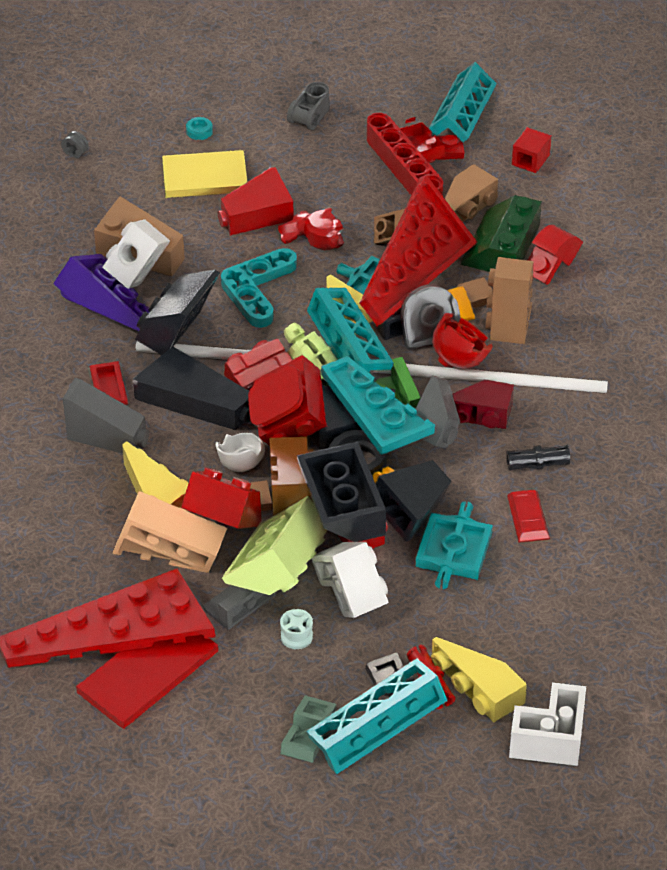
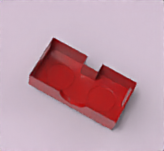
M415 117L406 119L405 123L414 122L416 119ZM423 122L400 128L428 163L446 157L445 145L436 135L432 136L431 130Z

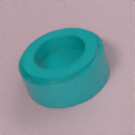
M196 117L187 122L186 133L195 140L207 139L213 133V124L207 118Z

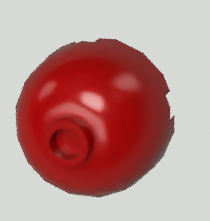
M445 313L436 326L432 338L435 352L439 355L438 361L443 366L449 368L472 369L478 366L492 350V343L487 346L485 344L487 336L469 321L461 318L457 322L451 319L454 314Z

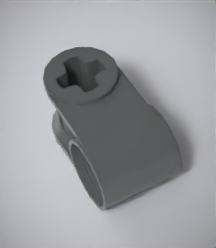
M319 81L309 83L298 98L289 106L287 121L292 124L297 122L306 125L309 130L313 131L330 109L328 85Z

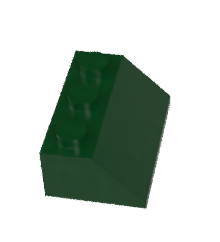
M514 195L489 208L474 235L477 243L465 253L461 265L490 272V268L496 269L498 257L524 260L540 226L542 201Z

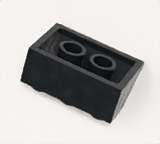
M209 270L180 275L173 284L168 282L160 298L156 297L148 312L145 311L136 325L140 330L135 340L160 355H163L172 346H175L200 314L220 272Z
M358 442L297 455V461L324 529L353 542L386 535V508Z

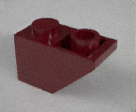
M482 380L452 394L460 423L484 425L487 428L506 429L513 406L514 384Z

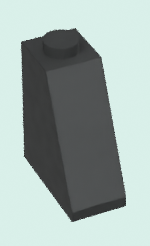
M74 378L63 397L68 440L122 454V444L126 441L137 449L140 447L144 448L147 445L149 430L146 429L144 415L85 381Z

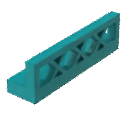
M476 61L457 75L429 127L434 136L439 135L447 128L462 142L466 141L471 135L497 84ZM480 81L486 86V88L481 87ZM472 92L476 94L478 101L474 100ZM465 106H468L470 114H467ZM456 119L461 120L463 128L455 121Z
M315 288L307 312L327 345L331 347L335 357L341 359L348 356L367 372H370V370H391L394 362L347 288ZM332 298H341L344 304L339 303L333 300ZM343 315L354 319L356 323L344 318ZM355 334L366 338L368 342L356 337ZM367 353L375 357H378L379 359L371 360Z
M416 658L306 732L309 739L323 751L329 767L337 775L445 703L447 698L438 676ZM417 672L422 675L415 681L406 682L408 678ZM385 693H393L386 700H378ZM365 711V714L359 718H351L353 714ZM329 730H337L336 733L327 739L321 737Z

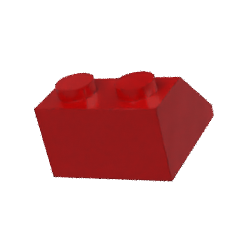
M205 467L204 471H192L181 508L235 528L258 527L261 524L260 491L250 488L251 482L233 477L232 481L222 478V472Z

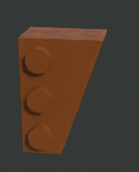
M307 437L269 438L273 516L307 496L312 500L297 461V455L313 452V449L307 448Z

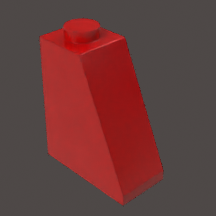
M276 167L269 168L221 198V210L218 211L219 223L221 227L227 228L230 236L289 222L294 217L293 199Z

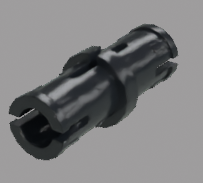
M540 445L533 446V449L506 451L509 471L522 468L541 470L546 466L569 465V446L541 448Z

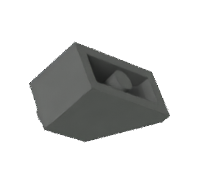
M432 375L416 410L417 415L424 421L429 419L435 424V433L422 439L434 446L446 449L457 437V427L460 419L449 381Z

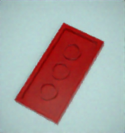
M204 635L186 637V642L174 643L173 639L155 641L152 647L120 651L76 686L77 693L118 726L125 729L218 652V644L210 638L204 639Z

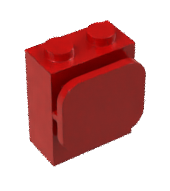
M303 355L254 380V385L248 395L250 420L258 427L259 438L269 446V438L306 437L326 427L320 369Z

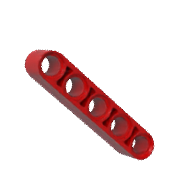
M378 112L367 117L368 144L412 196L419 179L427 175L443 196L442 178L390 116Z

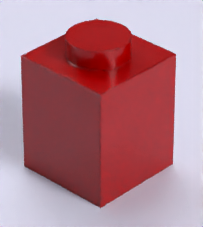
M527 127L513 145L512 165L537 173L550 156L552 135Z

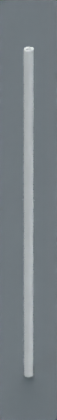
M136 342V352L158 354L142 343ZM176 344L174 346L191 357L228 360L230 356L238 352L244 354L251 351ZM406 364L410 375L416 377L431 378L434 375L450 380L473 382L491 380L519 386L607 393L608 381ZM372 370L373 373L391 374V370Z

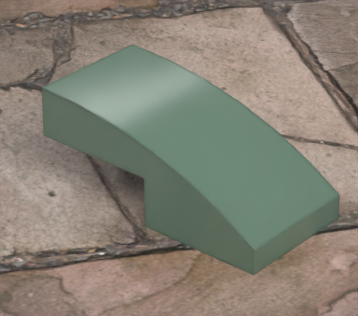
M304 696L294 712L293 725L281 743L280 754L313 763L320 748L309 739L306 731L336 711L337 704Z

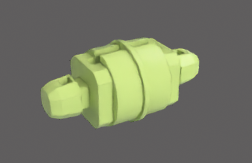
M295 322L284 330V336L289 344L293 343L287 352L292 360L303 355L320 369V373L321 366L338 360L332 353L331 347L327 346L321 336L318 337L315 331L305 336V331ZM321 375L322 384L324 386H329Z

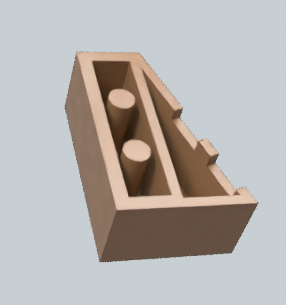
M119 196L94 229L96 254H102L106 257L108 251L123 238L121 233L127 224L145 219L170 240L151 270L173 276L185 259L183 235ZM132 246L131 253L134 258H137V250Z
M498 257L496 269L490 268L488 286H492L493 291L489 290L487 308H492V312H487L485 329L491 330L490 340L525 344L532 309L530 298L533 294V289H531L533 261Z

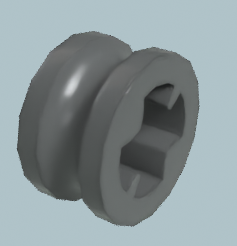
M71 131L62 140L61 147L65 154L78 159L87 151L89 144L84 135L77 131Z

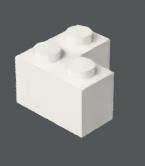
M343 542L316 553L311 559L321 585L332 586L344 617L355 618L389 603L386 597L388 593L387 585L384 579L378 575L375 567L377 563L376 555L373 549L367 545V542Z
M552 683L549 709L515 705L509 758L578 766L586 686Z

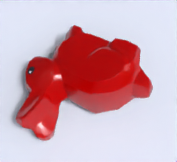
M327 208L312 214L307 211H301L291 221L279 225L278 231L284 244L291 243L299 236H306L312 247L320 250H331L344 245L342 235L339 232L343 229V225L331 213L332 209Z

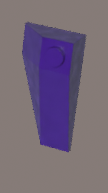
M102 254L71 256L53 283L61 290V295L69 301L139 331L140 328L136 327L142 314L145 311L148 312L149 307L136 300L139 295L134 288H126L103 268L107 259Z

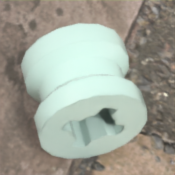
M292 609L282 615L280 619L281 641L285 646L291 649H302L311 644L313 640V619L311 615L301 609Z

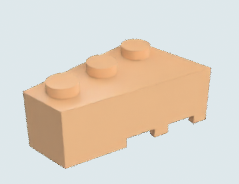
M139 491L112 554L121 555L123 551L141 554L140 559L150 561L151 557L170 560L169 565L209 573L227 528L214 521L190 513L183 508H178L159 500L155 496Z

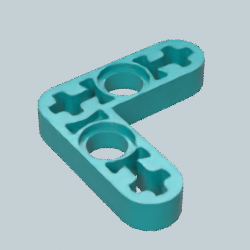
M282 248L229 267L221 273V286L252 326L259 328L267 327L274 320L273 306L257 286L295 271L297 268V255L291 249ZM255 269H263L266 272L256 274L252 271H254ZM245 295H250L254 297L252 300L241 299V297Z

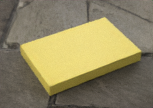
M244 150L162 156L166 198L228 194L247 183Z

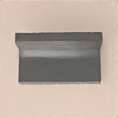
M230 585L205 603L203 609L229 630L276 596V592L267 595Z

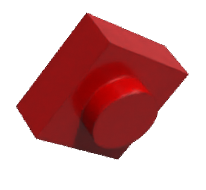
M456 135L437 136L445 145L446 156L437 160L464 159L463 142Z

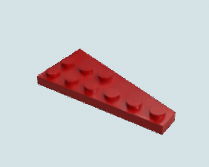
M427 175L419 179L359 302L376 326L383 323L400 309L406 297L413 290L428 285L477 243L476 239Z
M176 568L0 636V652L8 668L45 663L54 656L69 654L70 659L82 657V652L100 650V654L152 647L155 641L173 639L174 643L186 642V637L204 635V639L215 638L216 635L213 625Z

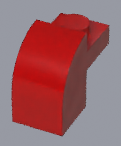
M553 224L543 228L532 243L535 245V248L527 260L533 261V278L548 285L561 262L568 266L572 263L583 241Z

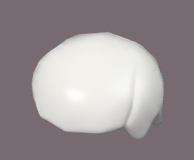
M239 433L233 436L227 434L222 445L220 442L215 444L220 462L233 472L242 473L253 469L261 461L265 453L264 443L253 433Z

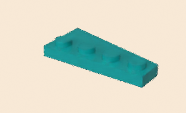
M348 356L321 366L322 377L381 455L435 433L434 423L429 419L424 421L417 415L416 409L408 403L406 405L395 398V393L392 390L378 385L374 381V376Z

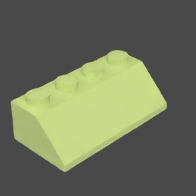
M309 496L258 525L223 575L222 579L226 584L271 595L280 589L286 592L299 582L297 577L307 569L306 563L316 555L315 549L325 541L323 536L327 532L323 528L315 505Z

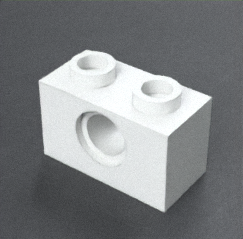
M145 219L130 222L126 225L121 233L123 238L106 254L108 260L103 265L107 272L128 289L142 283L170 242L168 238ZM132 246L137 250V258H134L131 253Z

